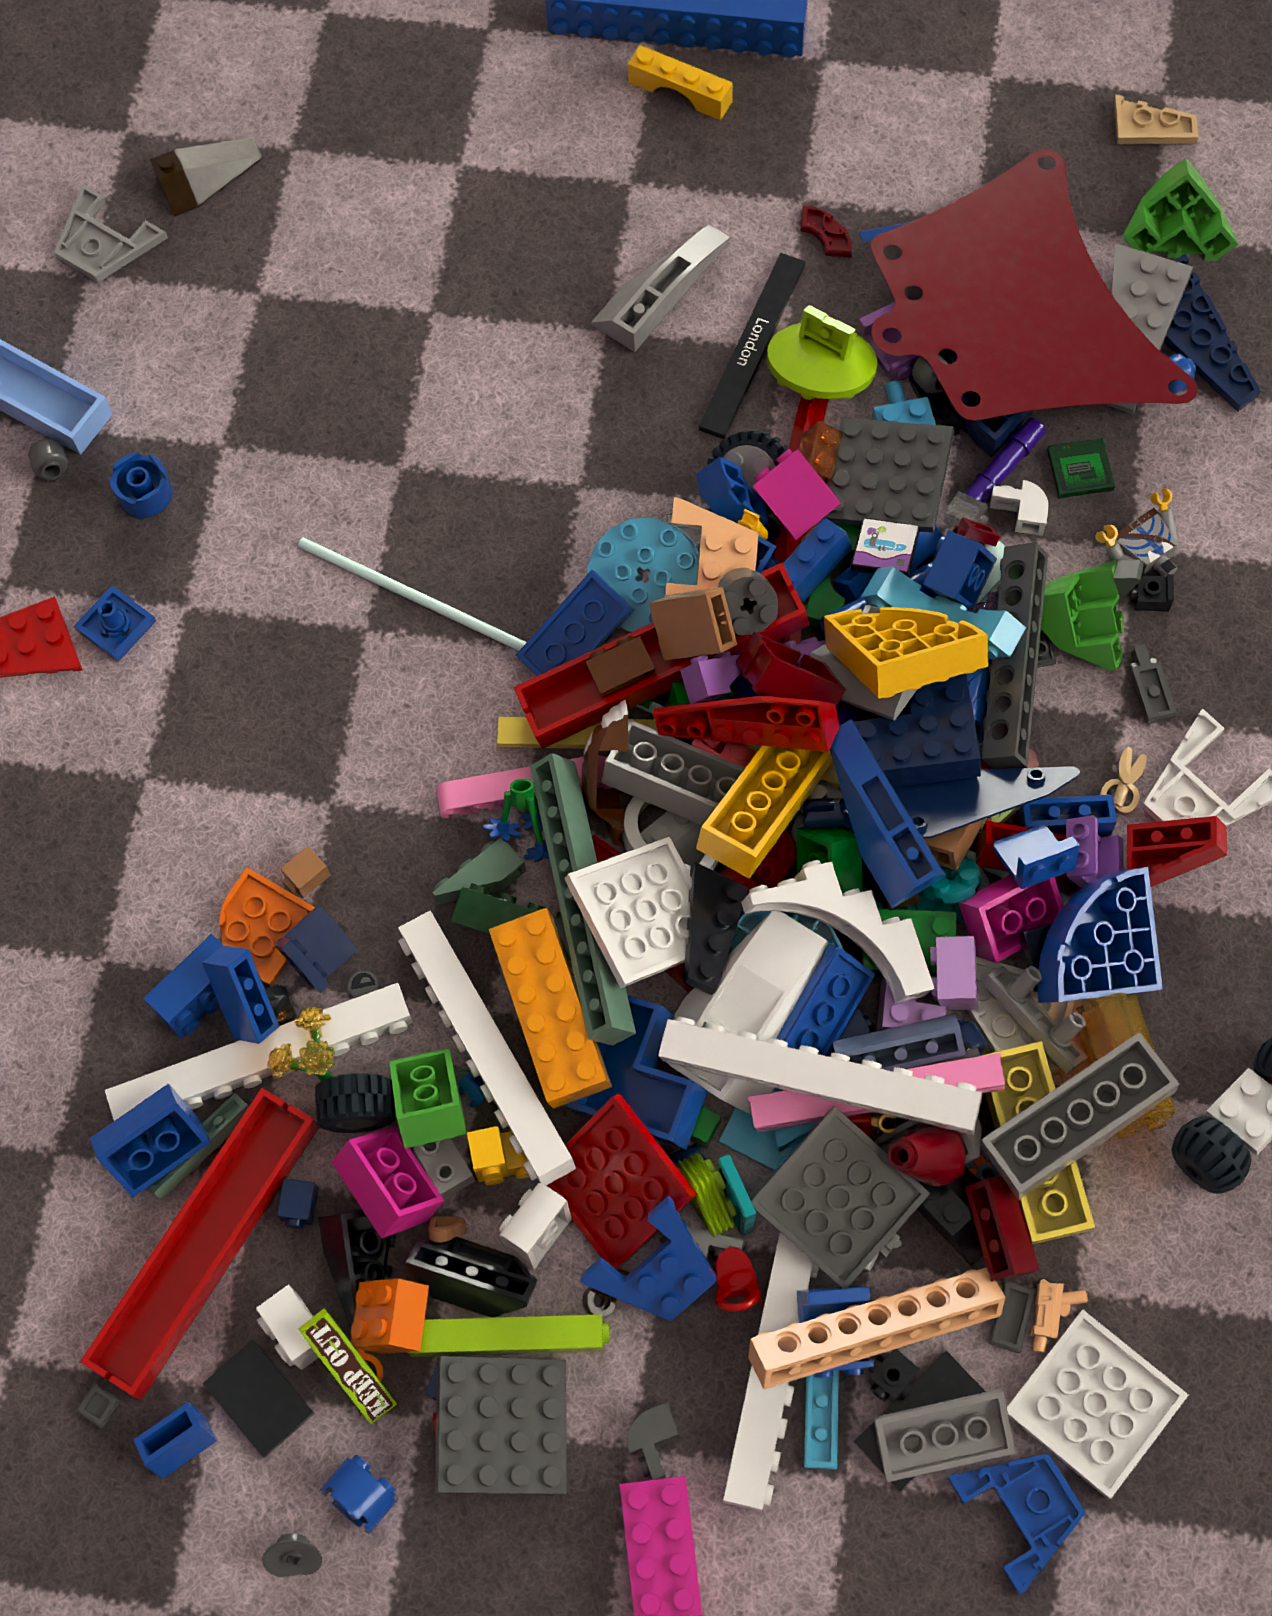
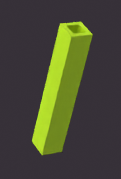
M602 1314L424 1320L420 1351L408 1352L411 1357H433L449 1355L604 1351L603 1343H610L609 1323H603Z

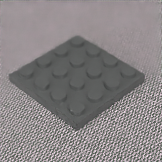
M841 418L827 486L841 504L825 517L834 524L861 526L863 518L907 523L920 526V532L934 533L954 435L953 426Z
M833 1106L750 1200L754 1208L840 1287L845 1289L849 1287L929 1196L930 1192L915 1179L894 1169L889 1163L888 1154Z
M439 1356L437 1358L435 1494H567L566 1360Z

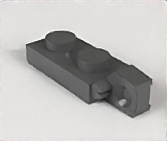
M1145 644L1134 646L1131 652L1134 662L1129 665L1130 674L1146 723L1152 724L1174 719L1177 716V711L1160 661L1157 662L1156 658L1150 659Z

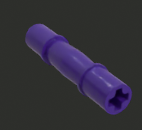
M1029 418L1016 434L1009 438L1008 444L995 456L984 472L976 476L973 483L960 496L961 502L966 506L970 505L969 508L973 511H978L992 495L993 487L998 486L1013 471L1020 460L1030 454V450L1046 433L1043 424L1034 418Z

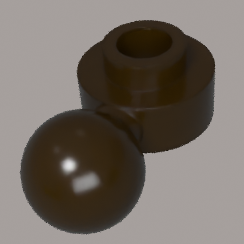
M624 1269L617 1270L623 1276L630 1274L629 1271ZM591 1287L586 1289L582 1297L583 1308L589 1315L602 1314V1317L608 1316L614 1311L617 1303L616 1298ZM596 1295L601 1299V1304L598 1307L594 1304V1297Z

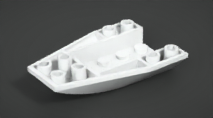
M771 911L728 954L716 992L710 995L694 988L684 998L673 1020L677 1021V1017H685L696 1021L695 1026L707 1028L708 1024H715L726 1028L725 1033L738 1035V1031H744L757 1035L756 1040L768 1042L769 1038L776 1039L822 960L828 940L785 913ZM667 1062L671 1067L692 1081H695L719 1099L752 1115L748 1097L772 1093L774 1087Z

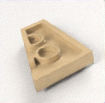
M1115 94L1114 113L1117 144H1197V115L1166 107L1162 110L1148 107L1147 102L1138 100V103L1125 101L1124 96Z

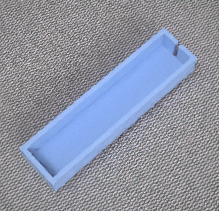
M0 339V411L81 455L113 415L105 396Z

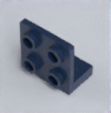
M316 906L274 944L311 989L322 993L329 986L325 979L357 951V947L322 906Z

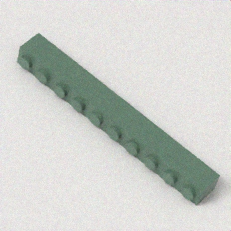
M551 753L531 765L530 770L587 1036L589 1040L613 1046L636 1034L626 987L620 988L564 880L568 874L598 862L576 764L571 760Z

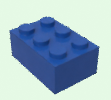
M948 530L946 536H942L937 544L936 552L938 554L933 564L930 563L924 572L923 579L925 582L923 585L938 596L963 604L968 610L973 611L997 558L981 543Z
M212 934L143 998L153 1012L180 1039L185 1034L187 1036L193 1034L200 1026L199 1021L207 1013L213 1014L220 1008L202 964L204 960L223 946Z
M169 1083L90 1138L96 1158L132 1198L211 1143L202 1121Z

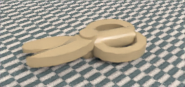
M1128 746L1124 749L1119 759V779H1111L1106 782L1100 795H1107L1110 788L1116 787L1113 796L1114 807L1122 815L1132 813L1139 803L1140 794L1133 784L1141 777L1147 761V756L1141 754L1131 767L1132 749ZM1129 791L1133 795V800L1129 806L1124 807L1123 804Z

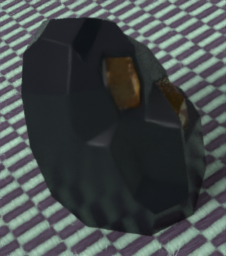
M281 985L266 988V994L279 1026L294 1021L297 1015L287 988Z

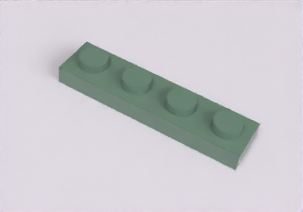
M236 1093L203 1122L211 1143L149 1186L160 1200L173 1192L185 1177L192 1171H195L201 1162L214 1150L218 1149L231 1135L249 1107Z

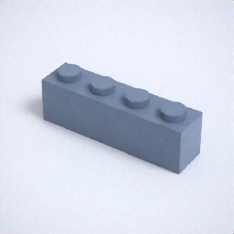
M955 1014L832 1041L835 1053L849 1056V1062L862 1064L863 1060H869L881 1064V1069L892 1072L894 1067L907 1069L966 1055L960 1025Z

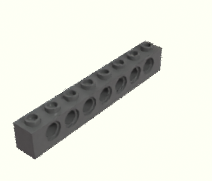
M1037 542L1004 547L1003 558L1000 560L1001 581L997 587L999 599L996 611L1006 610L1024 625L1026 629L1010 657H997L992 659V662L989 664L990 684L989 689L986 691L987 712L983 718L984 741L980 746V755L982 760L992 769L1027 768L1048 561V555Z

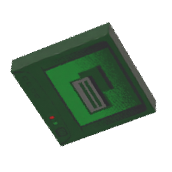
M1103 438L1048 446L1047 453L1058 498L1114 491L1115 483Z

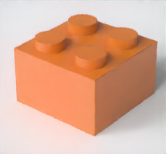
M399 1278L359 1282L354 1322L351 1327L352 1345L357 1349L379 1354L419 1352L421 1349L429 1286Z

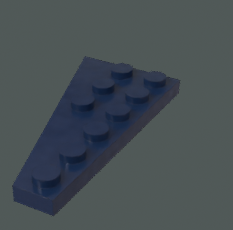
M1186 253L1175 260L1176 262L1189 265V258ZM1192 271L1164 342L1177 354L1190 358L1195 364L1196 372L1239 412L1259 396L1260 389L1247 365L1242 363L1237 354L1238 348L1234 341H1230L1226 333L1227 328L1209 295L1205 294L1200 286V279L1197 273Z

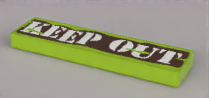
M325 1308L298 1328L305 1340L371 1425L397 1405Z

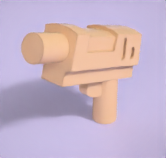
M1042 1279L1037 1284L1034 1304L1036 1307L1034 1326L1031 1328V1336L1034 1337L1033 1352L1046 1353L1047 1339L1057 1340L1060 1316H1068L1072 1304L1087 1303L1086 1290L1063 1292L1064 1283H1049L1045 1279Z

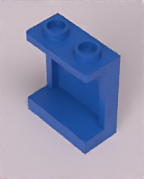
M849 1286L845 1289L833 1287L797 1290L799 1323L816 1319L822 1314H833L843 1311L852 1305H863V1301L870 1300L869 1287ZM864 1358L813 1375L814 1378L833 1377V1371L844 1370L845 1375L864 1374V1368L874 1367V1362L871 1359Z

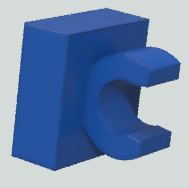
M470 1071L457 1083L460 1086V1096L466 1092L473 1099L469 1104L471 1107L479 1106L486 1101L480 1089V1086L484 1085L480 1075L474 1078Z

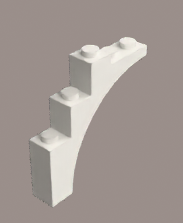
M820 860L806 863L794 878L778 883V887L769 889L767 885L754 887L749 890V894L741 902L745 914L759 911L792 912L822 921L837 929L854 941L873 960L890 987L896 1004L924 997L934 990L911 918L900 921L899 917H893L881 921L872 890L860 892V889H852L842 894L832 862L821 864Z

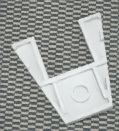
M1202 709L1146 798L1142 808L1157 822L1217 816L1228 826L1272 803V771L1268 769L1229 806L1186 767L1220 736L1225 729Z

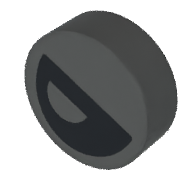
M369 971L356 972L348 982V989L353 998L371 993L380 988L376 976Z

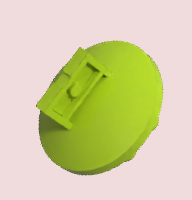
M809 305L803 310L801 323L788 326L773 336L768 345L767 365L779 385L800 393L805 399H850L855 394L866 389L873 381L877 369V357L871 345L863 337L855 333L856 329L829 317L826 313Z

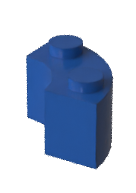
M718 457L696 474L699 484V495L706 500L714 514L738 524V521L744 515V509L760 515L759 521L763 525L768 523L765 501L748 485L739 465Z

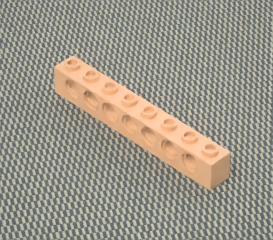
M987 1267L979 1270L971 1269L959 1276L949 1279L941 1278L932 1284L919 1288L911 1287L896 1295L881 1296L873 1302L863 1305H852L843 1311L833 1314H822L810 1321L792 1323L786 1328L773 1332H762L750 1339L748 1358L763 1389H767L1000 1317L1005 1295L996 1281L991 1282Z

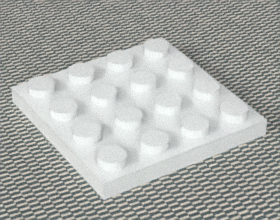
M670 837L572 872L564 878L620 988L685 963V951L689 938L687 918L690 916L691 904L688 900L692 878Z
M1082 1310L1009 1403L1007 1412L1010 1419L1110 1500L1188 1397V1394L1087 1312Z

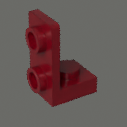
M964 517L961 518L959 525H956L952 531L981 543L984 547L986 544L996 547L1000 538L992 526Z

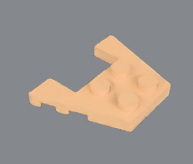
M674 497L671 526L701 529L697 584L695 586L666 583L665 596L717 588L720 579L729 571L737 568H748L756 571L758 532Z

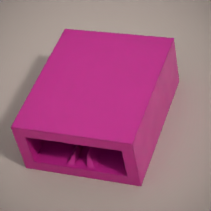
M788 449L776 459L779 465L770 471L766 467L754 477L757 483L753 487L797 540L839 506L841 502L798 449L794 452Z

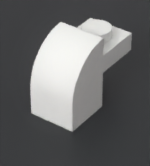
M1023 480L1021 490L1007 485L994 486L989 508L1017 512L1015 532L1043 536L1048 515V499L1043 490L1036 484Z

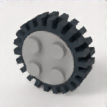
M758 429L743 430L719 442L720 445L713 449L711 452L713 456L708 458L707 464L721 457L739 465L746 482L758 494L753 487L757 483L754 477L766 467L770 471L779 465L776 459L789 448L786 445L782 446L779 443L781 439L777 436L772 438L770 436L771 433L767 431L759 432ZM765 502L766 512L768 516L772 514L773 511Z

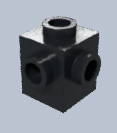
M893 1349L885 1359L880 1355L874 1361V1367L868 1369L872 1373L868 1380L872 1385L870 1391L883 1402L888 1399L893 1403L898 1397L904 1401L916 1386L911 1381L917 1375L920 1368L898 1349ZM887 1374H893L897 1381H890Z

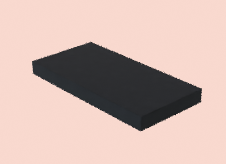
M946 1350L913 1383L916 1386L905 1400L896 1399L880 1416L980 1394L986 1391ZM873 1422L854 1443L885 1476L876 1440L875 1424ZM914 1477L892 1481L891 1483L900 1492Z

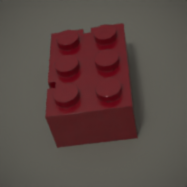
M753 632L736 660V663L743 671L742 676L750 681L752 684L751 689L760 696L771 695L781 698L823 701L835 704L836 707L846 691L845 687L826 663L804 654L798 665L795 666L801 656L800 651L757 632Z

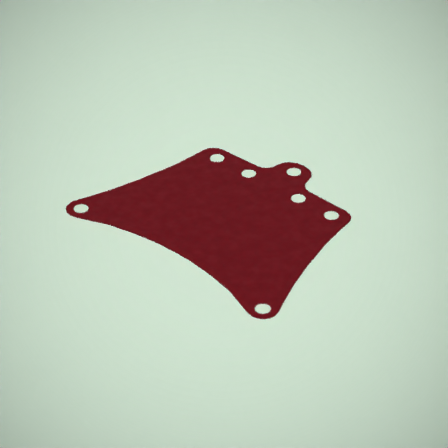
M1039 149L970 194L922 218L881 233L871 241L872 254L895 299L894 308L877 318L872 325L871 334L874 342L882 351L893 356L917 355L926 359L955 410L967 420L978 421L1032 410L1114 403L1183 404L1190 402L1197 395L1198 388L1192 377L1150 342L1128 317L1101 278L1088 254L1076 224L1069 201L1064 158L1054 150ZM1051 157L1056 163L1055 168L1052 170L1041 169L1038 166L1039 158ZM888 245H895L901 249L902 255L895 260L888 259L884 256L883 250ZM909 286H917L923 291V296L919 300H909L905 296L904 291ZM888 328L897 329L902 335L901 340L897 343H888L883 339V332ZM943 349H951L957 354V360L952 364H944L939 360L938 353ZM1173 380H1181L1187 385V392L1183 395H1175L1169 391L1168 384ZM967 391L976 392L980 396L981 402L975 407H969L962 402V395Z

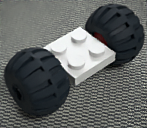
M1272 1037L1266 1040L1257 1051L1253 1064L1254 1071L1248 1068L1207 1110V1116L1192 1119L1184 1124L1174 1138L1172 1155L1177 1165L1195 1184H1198L1208 1192L1222 1194L1241 1185L1250 1170L1251 1155L1249 1150L1257 1156L1272 1140Z

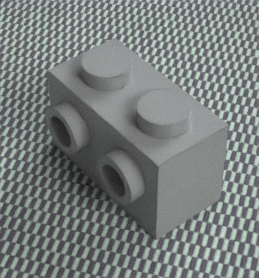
M444 1139L412 1147L413 1154L421 1166L424 1167L444 1200L475 1182L471 1171L452 1139Z

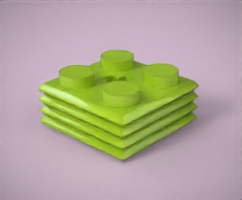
M695 1153V1156L690 1155L689 1159L684 1158L683 1162L678 1160L677 1166L679 1171L697 1193L692 1199L694 1208L711 1236L716 1237V1234H722L723 1230L733 1229L734 1222L732 1217L737 1214L730 1198H727L723 1191L726 1186L719 1171L715 1170L710 1158L704 1160L699 1153Z

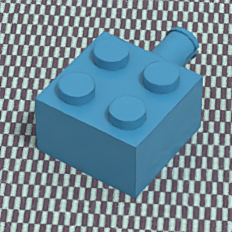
M892 381L884 386L889 401L888 405L873 407L872 420L936 425L928 397L905 401L900 381Z

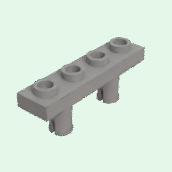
M1004 966L988 974L981 983L988 989L989 994L1003 1005L1011 1018L1028 1032L1035 1043L1042 1041L1045 1052L1052 1058L1053 1063L1068 1074L1088 1058L1072 1040L1086 1025L1084 1018L1080 1014L1072 1012L1058 1025L1029 994L1042 980L1040 971L1033 966L1027 967L1017 979Z

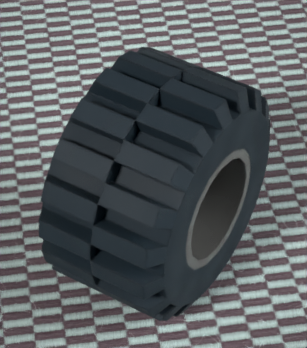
M370 1073L343 1074L325 1079L315 1087L317 1126L322 1129L337 1133H359L381 1129L395 1121L394 1094L390 1078Z

